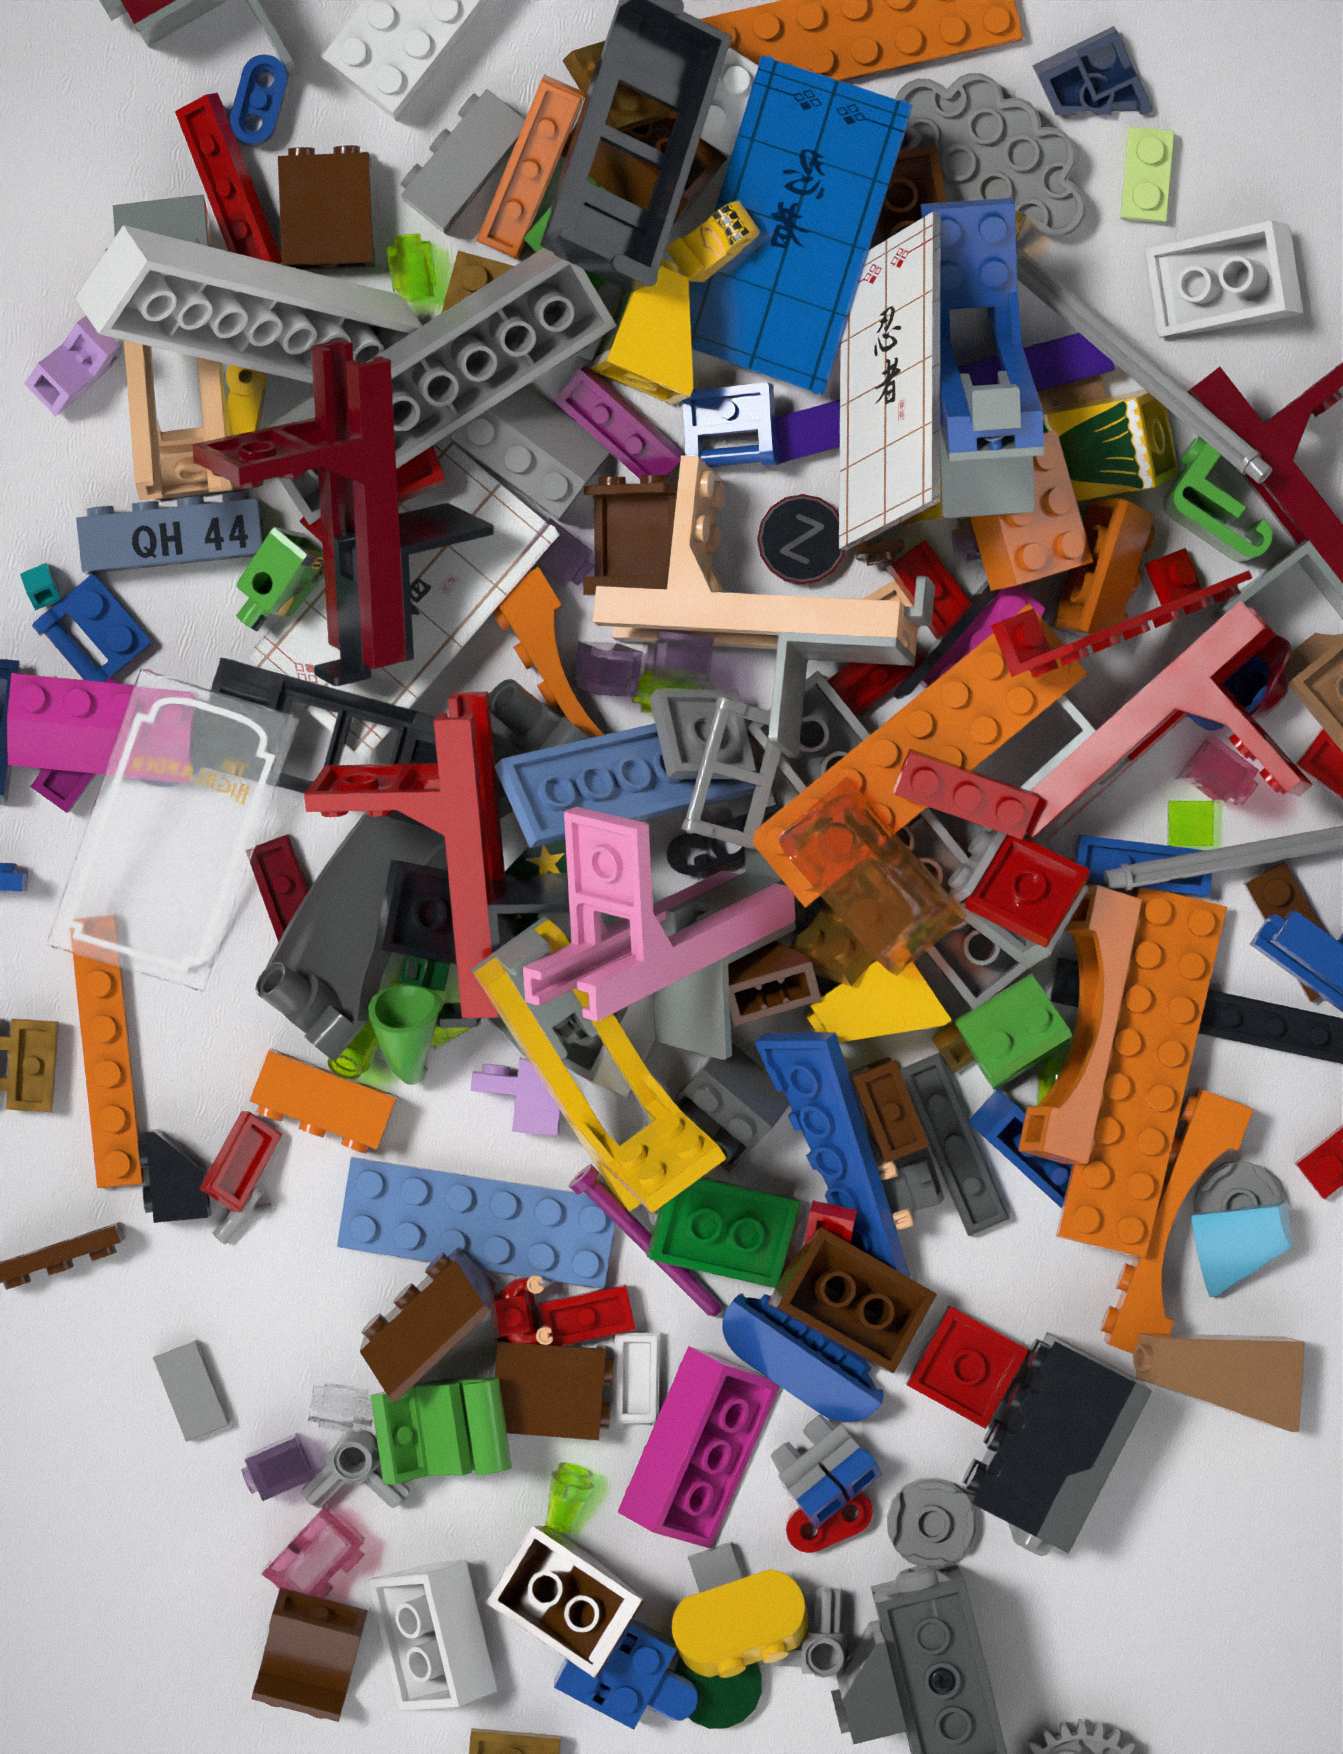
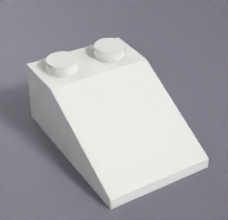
M1270 220L1145 249L1158 336L1160 338L1258 324L1304 314L1291 230L1288 224Z

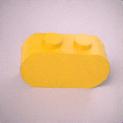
M769 1569L684 1598L674 1612L672 1634L680 1657L691 1670L706 1677L719 1675L721 1678H728L743 1672L746 1669V1665L761 1660L763 1663H773L787 1657L788 1651L796 1649L802 1643L807 1633L809 1618L803 1594L797 1583L785 1573Z

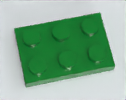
M701 1177L659 1208L647 1257L657 1262L776 1288L781 1277L800 1201L793 1197Z

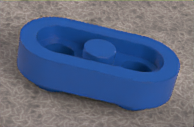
M263 54L251 58L245 64L230 115V125L235 137L245 145L259 146L266 143L273 136L288 85V75L284 65L274 56ZM264 72L271 73L274 76L272 85L266 88L257 84L258 76ZM251 116H258L262 119V125L257 131H249L245 126L246 120Z

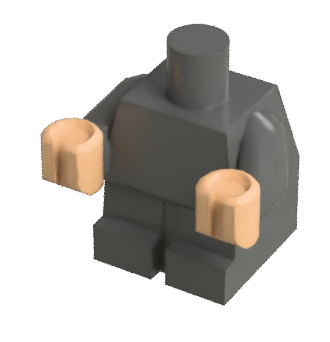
M931 1156L908 1162L899 1166L896 1160L888 1163L885 1161L877 1163L893 1219L896 1220L897 1224L895 1226L898 1230L915 1225L914 1211L938 1205L944 1200Z

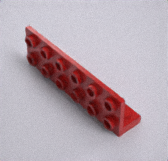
M1185 547L1144 564L1161 605L1155 609L1052 651L1034 608L991 625V628L1011 677L1030 670L1032 678L1059 668L1055 660L1057 658H1060L1062 665L1065 666L1089 656L1090 654L1086 646L1091 645L1093 652L1096 653L1120 643L1118 633L1122 632L1124 640H1128L1150 631L1151 629L1147 621L1152 620L1155 628L1181 618L1178 611L1179 608H1182L1186 616L1211 606L1208 596L1212 595L1214 602L1218 603L1240 594L1238 584L1253 578L1250 570L1202 589Z

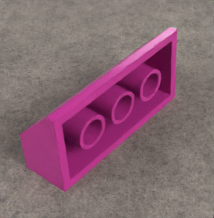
M11 673L7 713L8 765L115 775L137 711L148 715L152 704L164 697L177 696L198 700V692ZM165 703L158 707L153 723L141 720L122 776L190 783L189 775L186 776L184 774L183 777L179 775L187 763L191 764L197 706L183 703ZM144 756L140 770H135L137 765L132 770H128L134 764L132 762L133 758ZM148 756L154 757L150 771L143 770V768L148 767L149 763H146V761H150V758H147ZM160 758L167 759L163 773L156 772L153 767L155 761ZM171 758L175 759L173 765L180 761L176 775L172 774L174 768L167 773ZM163 760L158 762L157 769H161Z
M688 1346L617 1512L653 1533L711 1549L780 1386L763 1374L718 1355Z

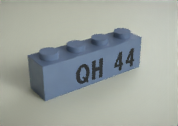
M249 492L222 494V502L204 504L203 496L177 499V507L159 509V501L138 502L132 504V512L114 513V506L87 508V516L76 517L81 569L85 574L254 557L264 542L261 503L257 498L249 499Z

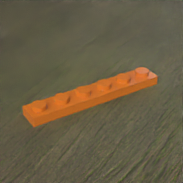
M116 914L73 918L75 921L84 923L81 933L119 944ZM70 926L97 1188L144 1183L143 1168H141L138 1143L140 1140L120 951L72 937L75 927Z

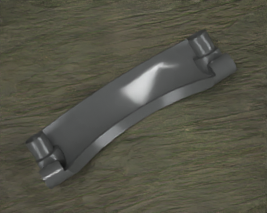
M513 679L504 680L489 693L495 765L502 758L589 739L586 734L566 718L561 719ZM496 772L500 819L511 813L513 809ZM365 812L313 883L283 933L265 970L257 980L255 987L257 995L305 1032L304 1037L333 1061L339 1058L370 1020L368 1006L372 997L379 991L384 971L392 954L389 951L374 949L391 859L443 870L447 868L445 836L433 829L386 816H368Z

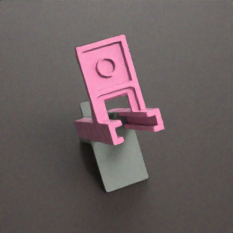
M574 807L565 811L564 822L572 944L523 967L525 1002L540 1006L578 987L579 991L589 993V1006L582 1009L583 1018L599 1021L653 994L655 1039L658 1043L721 1060L731 1057L728 964L796 930L793 892L756 848L754 850L745 847L746 872L735 874L722 870L653 904L649 823L581 807ZM600 912L622 917L623 919L606 927L600 917Z

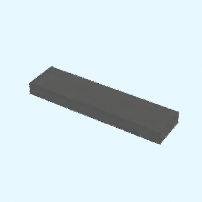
M940 1052L900 1068L899 1070L922 1129L967 1235H973L1010 1219L972 1127L967 1122L968 1118Z

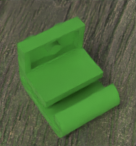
M1198 436L1197 439H1193L1179 460L1186 466L1165 495L1163 505L1166 514L1233 561L1246 562L1262 555L1269 548L1272 541V530L1266 520L1261 519L1251 524L1244 536L1252 541L1251 544L1183 497L1184 494L1226 524L1238 519L1246 506L1205 479L1221 454Z
M1032 973L954 1021L975 1062L993 1090H996L1071 1043L1069 1038L1073 1036L1067 1024Z
M499 1377L438 1379L414 1384L395 1403L387 1396L385 1391L370 1395L383 1485H396L426 1476L465 1475L472 1473V1470H475L476 1475H484L512 1469Z

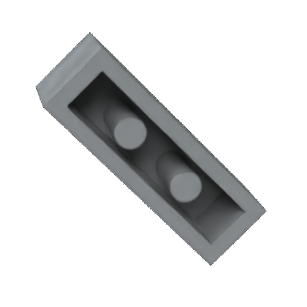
M488 89L480 97L474 93L468 98L458 112L462 120L452 132L445 128L437 136L429 148L434 153L423 167L418 163L414 165L400 184L405 188L401 194L402 200L444 234H446L511 154L525 121L524 118Z

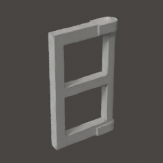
M718 696L688 812L681 829L686 830L689 834L696 833L755 850L753 845L755 830L762 824L781 751L768 740L759 774L717 762L716 759L729 714L765 725H770L771 716L770 711L731 700L727 696ZM713 773L756 785L743 832L700 820Z

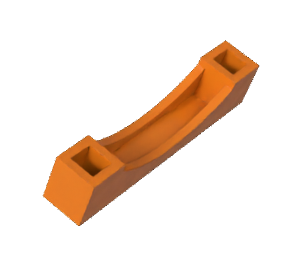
M537 567L523 576L492 613L503 631L512 627L520 641L513 648L527 670L533 666L537 668L544 680L537 687L550 709L559 705L568 721L589 738L602 736L604 734L588 717L578 702L563 671L555 637V612L562 608V604L540 568Z
M1099 885L1087 886V892L1064 931L1072 934L1079 967V1006L1076 1027L1067 1058L1052 1088L1038 1106H1027L1018 1151L1062 1164H1088L1089 1156L1095 1145V1126L1098 1112L1104 1101L1103 1088L1107 1068L1113 1058L1112 1044L1116 1024L1122 1014L1121 1000L1125 981L1131 970L1130 956L1134 937L1140 926L1139 913L1142 899Z
M1197 1088L1195 1096L1187 1095L1179 1119L1185 1121L1179 1138L1174 1137L1168 1161L1169 1166L1164 1178L1147 1256L1144 1259L1134 1257L1132 1265L1124 1264L1116 1284V1289L1122 1290L1116 1307L1109 1305L1102 1320L1100 1331L1106 1333L1104 1341L1108 1345L1133 1354L1135 1347L1138 1345L1139 1333L1170 1334L1175 1321L1165 1315L1162 1297V1267L1172 1223L1185 1196L1203 1171L1229 1148L1236 1151L1239 1150L1253 1113V1108Z

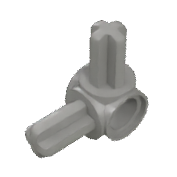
M359 1429L349 1430L341 1436L338 1443L324 1457L326 1465L301 1491L306 1501L316 1508H321L345 1483L348 1485H359L364 1482L391 1508L400 1505L410 1492L409 1487L405 1483L383 1485L376 1441L371 1434ZM349 1447L358 1448L364 1453L366 1460L359 1463L351 1462L346 1458L343 1450Z
M833 1587L817 1588L814 1604V1630H808L802 1643L796 1649L788 1651L789 1654L784 1659L773 1663H763L761 1660L760 1663L763 1665L801 1667L802 1674H814L822 1678L831 1677L838 1673L846 1663L849 1654L847 1632L840 1631L841 1590ZM826 1643L835 1648L838 1656L836 1664L825 1666L817 1661L815 1648L818 1644Z

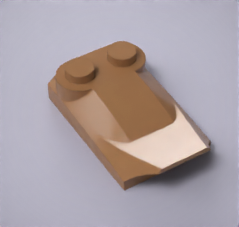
M1315 632L1290 653L1283 671L1289 687L1343 752V634L1325 635Z

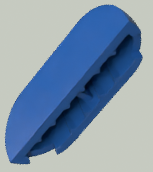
M741 1293L734 1298L724 1313L722 1330L730 1349L745 1363L821 1415L833 1420L843 1422L859 1421L869 1417L880 1407L883 1402L884 1392L883 1389L876 1388L873 1380L868 1375L872 1368L865 1360L767 1305L771 1297L770 1295L764 1294L761 1299L745 1297Z

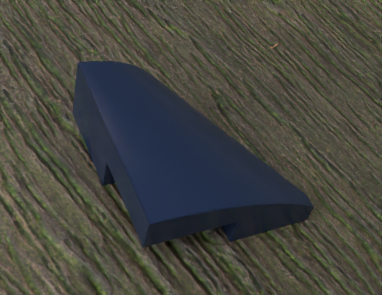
M1114 26L1032 65L1055 115H1075L1080 111H1091L1096 115H1111V111H1138L1139 114H1148L1153 111L1141 81Z

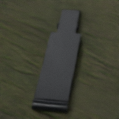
M988 580L977 590L925 652L923 658L894 691L896 699H903L913 692L939 659L947 653L998 592V590H990Z

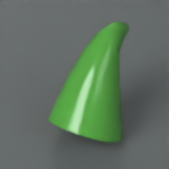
M411 984L394 985L381 990L372 997L368 1006L369 1019L381 1051L392 1072L407 1085L421 1082L426 1075L428 1068L425 1066L441 1008L440 996L435 991Z

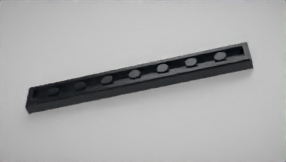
M1058 957L1049 998L1051 1002L1078 1008V961ZM1208 989L1198 1031L1199 1034L1343 1064V1018Z

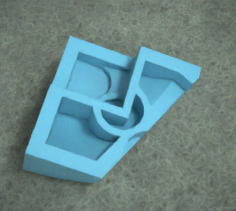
M1287 1202L1249 1205L1239 1209L1201 1212L1191 1215L1198 1258L1209 1297L1219 1296L1294 1246Z

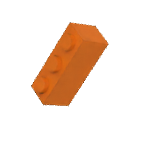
M270 1049L249 1102L259 1105L256 1112L263 1116L282 1121L283 1116L287 1115L300 1120L299 1129L324 1138L326 1131L343 1137L341 1145L366 1154L368 1147L378 1149L398 1096L280 1051Z

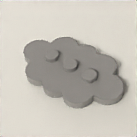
M968 73L960 76L948 89L931 79L918 78L907 82L898 91L895 99L913 104L905 130L912 138L906 149L936 144L947 202L1013 198L1015 202L1016 240L1024 236L1031 227L1049 237H1063L1073 233L1081 225L1086 214V201L1082 191L1072 181L1067 179L1076 164V149L1073 141L1065 132L1055 127H1041L1038 111L1031 102L1022 98L1004 99L1000 86L991 77L982 73Z

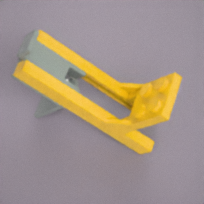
M544 916L470 969L501 1017L487 1019L530 1061L615 1198L629 1212L642 1203L653 1213L727 1158L719 1145L677 1107L649 1073L614 1014L599 1021L583 1018L582 1009L589 1006V993L579 991L577 987L540 1006L525 1002L523 967L570 945L564 932ZM580 1029H583L590 1037L598 1034L652 1123L621 1145L607 1134L562 1062L567 1056V1051L562 1042L566 1040L568 1044H571L578 1038L576 1032Z

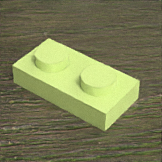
M1129 127L1127 129L1119 219L1157 223L1166 222L1174 131Z

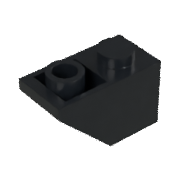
M159 1129L145 1132L146 1140L139 1141L138 1143L140 1166L149 1170L150 1186H143L145 1213L153 1212L154 1223L208 1218L212 1214L210 1196L199 1189L208 1173L207 1169Z

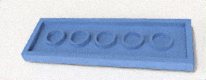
M655 723L502 758L494 766L529 848L566 840L564 812L574 807H581L640 822L686 811L689 808L696 779L667 778ZM711 779L704 806L752 795L756 785L737 779Z
M351 1157L337 1247L432 1262L443 1252L449 1256L459 1247L482 1270L525 1277L539 1274L544 1280L604 1289L615 1222L585 1193L577 1195L574 1191Z

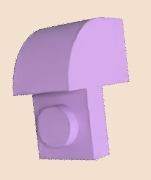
M85 316L75 324L63 344L36 365L24 384L56 417L80 398L109 370L117 360L115 353L120 346L113 340V337L98 334L88 317Z
M520 1057L518 1075L509 1074L510 1066L483 1064L482 1072L473 1071L471 1091L516 1095L512 1132L558 1135L560 1109L528 1059Z

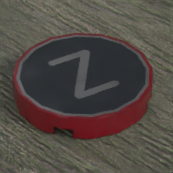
M806 494L785 497L771 506L760 522L757 536L760 557L768 570L784 582L798 585L819 582L833 573L844 557L846 545L839 549V513L835 507L820 497Z

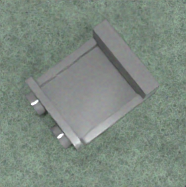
M984 829L974 838L968 848L972 855L967 864H961L950 877L948 885L952 889L943 904L1029 969L1050 955L1087 892L1088 887L1084 885L1047 948L965 909L966 898L975 889L1007 835L996 830L988 832Z

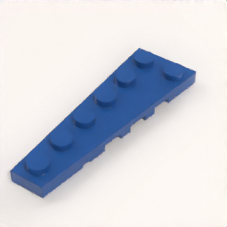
M836 1032L764 1033L755 1040L756 1048L776 1091H784L793 1111L788 1115L795 1131L802 1130L811 1150L806 1155L812 1169H817L823 1176L828 1187L825 1194L828 1204L857 1210L851 1245L903 1275L911 1276Z

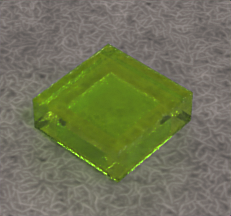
M1167 801V846H1214V801Z

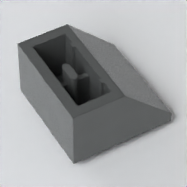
M731 1042V1057L725 1060L709 1057L672 1100L688 1118L719 1145L727 1158L719 1165L729 1173L774 1127L790 1105L784 1091H776L768 1072L733 1042Z

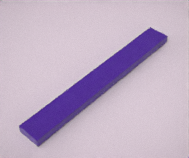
M1080 333L1023 348L1037 392L1115 371L1113 361ZM997 356L958 366L960 374L970 375L973 386L998 384V372L1002 371ZM932 390L933 422L938 420V410ZM840 399L775 417L776 435L780 448L779 464L840 447Z

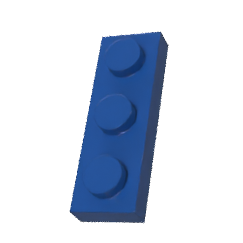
M1079 835L1075 863L1090 869L1088 882L1105 883L1104 871L1120 868V865L1124 863L1130 865L1206 850ZM1212 873L1172 879L1166 882L1138 886L1137 888L1209 896Z

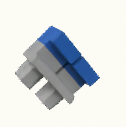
M821 1414L816 1416L803 1429L804 1434L814 1445L801 1456L790 1442L782 1444L771 1454L783 1487L816 1529L847 1504L840 1488L852 1500L882 1475L877 1462L865 1449L863 1450L855 1442L841 1424L835 1427L834 1424ZM824 1472H827L831 1476V1478H829Z

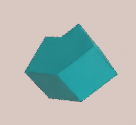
M48 563L20 573L26 594L35 610L62 600L59 593L60 589Z

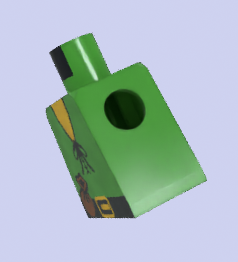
M273 527L237 582L238 589L249 598L236 617L252 630L259 631L270 614L286 617L293 615L324 578L323 549L304 533Z

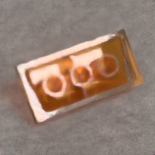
M845 777L777 836L780 846L792 863L872 956L895 976L903 972L967 917V914L848 777Z

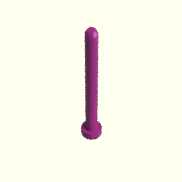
M592 1164L587 1165L573 1178L569 1187L577 1195L584 1192L647 1254L652 1234L597 1180L600 1172ZM654 1261L708 1316L715 1317L721 1312V1303L686 1268Z

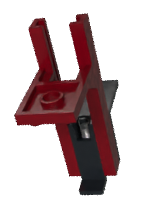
M344 339L311 346L314 418L192 444L194 463L212 471V474L215 476L224 477L234 482L235 486L239 488L260 487L263 485V480L275 477L281 479L300 478L305 475L304 471L318 468L328 644L340 650V659L315 665L314 673L315 676L333 686H342L372 678L371 668L377 669L414 659L409 569L410 554L494 534L493 524L449 503L399 514L391 360L379 356L374 357L373 361L359 363L353 360V343Z

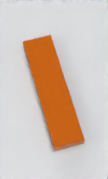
M547 75L542 77L476 240L477 242L516 259L520 257L526 243L523 238L533 226L586 92Z

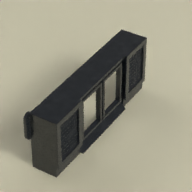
M682 0L618 1L600 60L596 63L558 181L557 186L559 188L540 244L541 247L553 252L554 255L631 292L645 286H653L657 282L659 267L732 38L731 35L684 12ZM618 83L677 112L665 153L605 124ZM600 140L659 168L647 210L587 182Z
M220 657L207 703L240 713L255 721L265 731L267 743L264 751L275 754L265 783L304 794L313 783V781L273 771L292 701L338 713L324 766L340 765L352 717L399 730L390 764L438 763L433 721L436 716ZM205 710L191 763L230 773L227 770L232 760L234 761L232 765L235 762L237 763L234 775H238L241 763L236 760L250 765V767L244 765L240 776L259 781L266 758L255 755L260 742V735L254 728L232 717ZM223 757L228 758V762H227V765H226L225 770L222 769V768H220V766L223 767V765H224L223 761L226 760V759L223 758ZM393 810L391 814L385 815L386 817L429 828L397 810Z

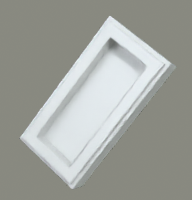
M626 1331L614 1335L613 1423H656L659 1410L660 1332Z

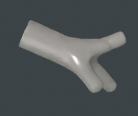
M255 1189L248 1198L241 1212L230 1211L212 1234L221 1243L227 1244L239 1228L249 1219L262 1213L272 1212V1204L255 1205L262 1196V1191Z

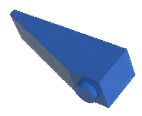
M996 1089L967 1122L1062 1209L1072 1164H1062L1018 1151L1026 1114L1000 1090Z

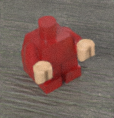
M534 1274L529 1278L515 1279L503 1290L495 1291L492 1311L490 1312L495 1340L508 1338L512 1343L548 1345L553 1341V1336L549 1334L552 1333L551 1327L548 1325L540 1327L537 1309L532 1310L531 1308L536 1306L534 1294L541 1293L544 1290V1286L540 1284L542 1281L541 1275Z

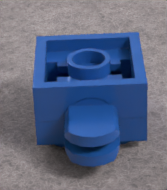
M635 1619L632 1620L598 1678L592 1677L566 1658L554 1678L555 1689L633 1730L646 1707L673 1721H682L694 1712L698 1702L697 1688L693 1681L668 1668L677 1650L675 1641ZM629 1632V1633H631V1634L637 1636L638 1638L635 1639V1638L631 1637L630 1635H628L627 1633Z

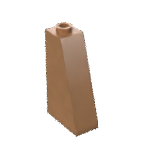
M1138 1334V1345L1133 1353V1363L1137 1379L1272 1427L1290 1432H1299L1304 1341L1283 1336Z

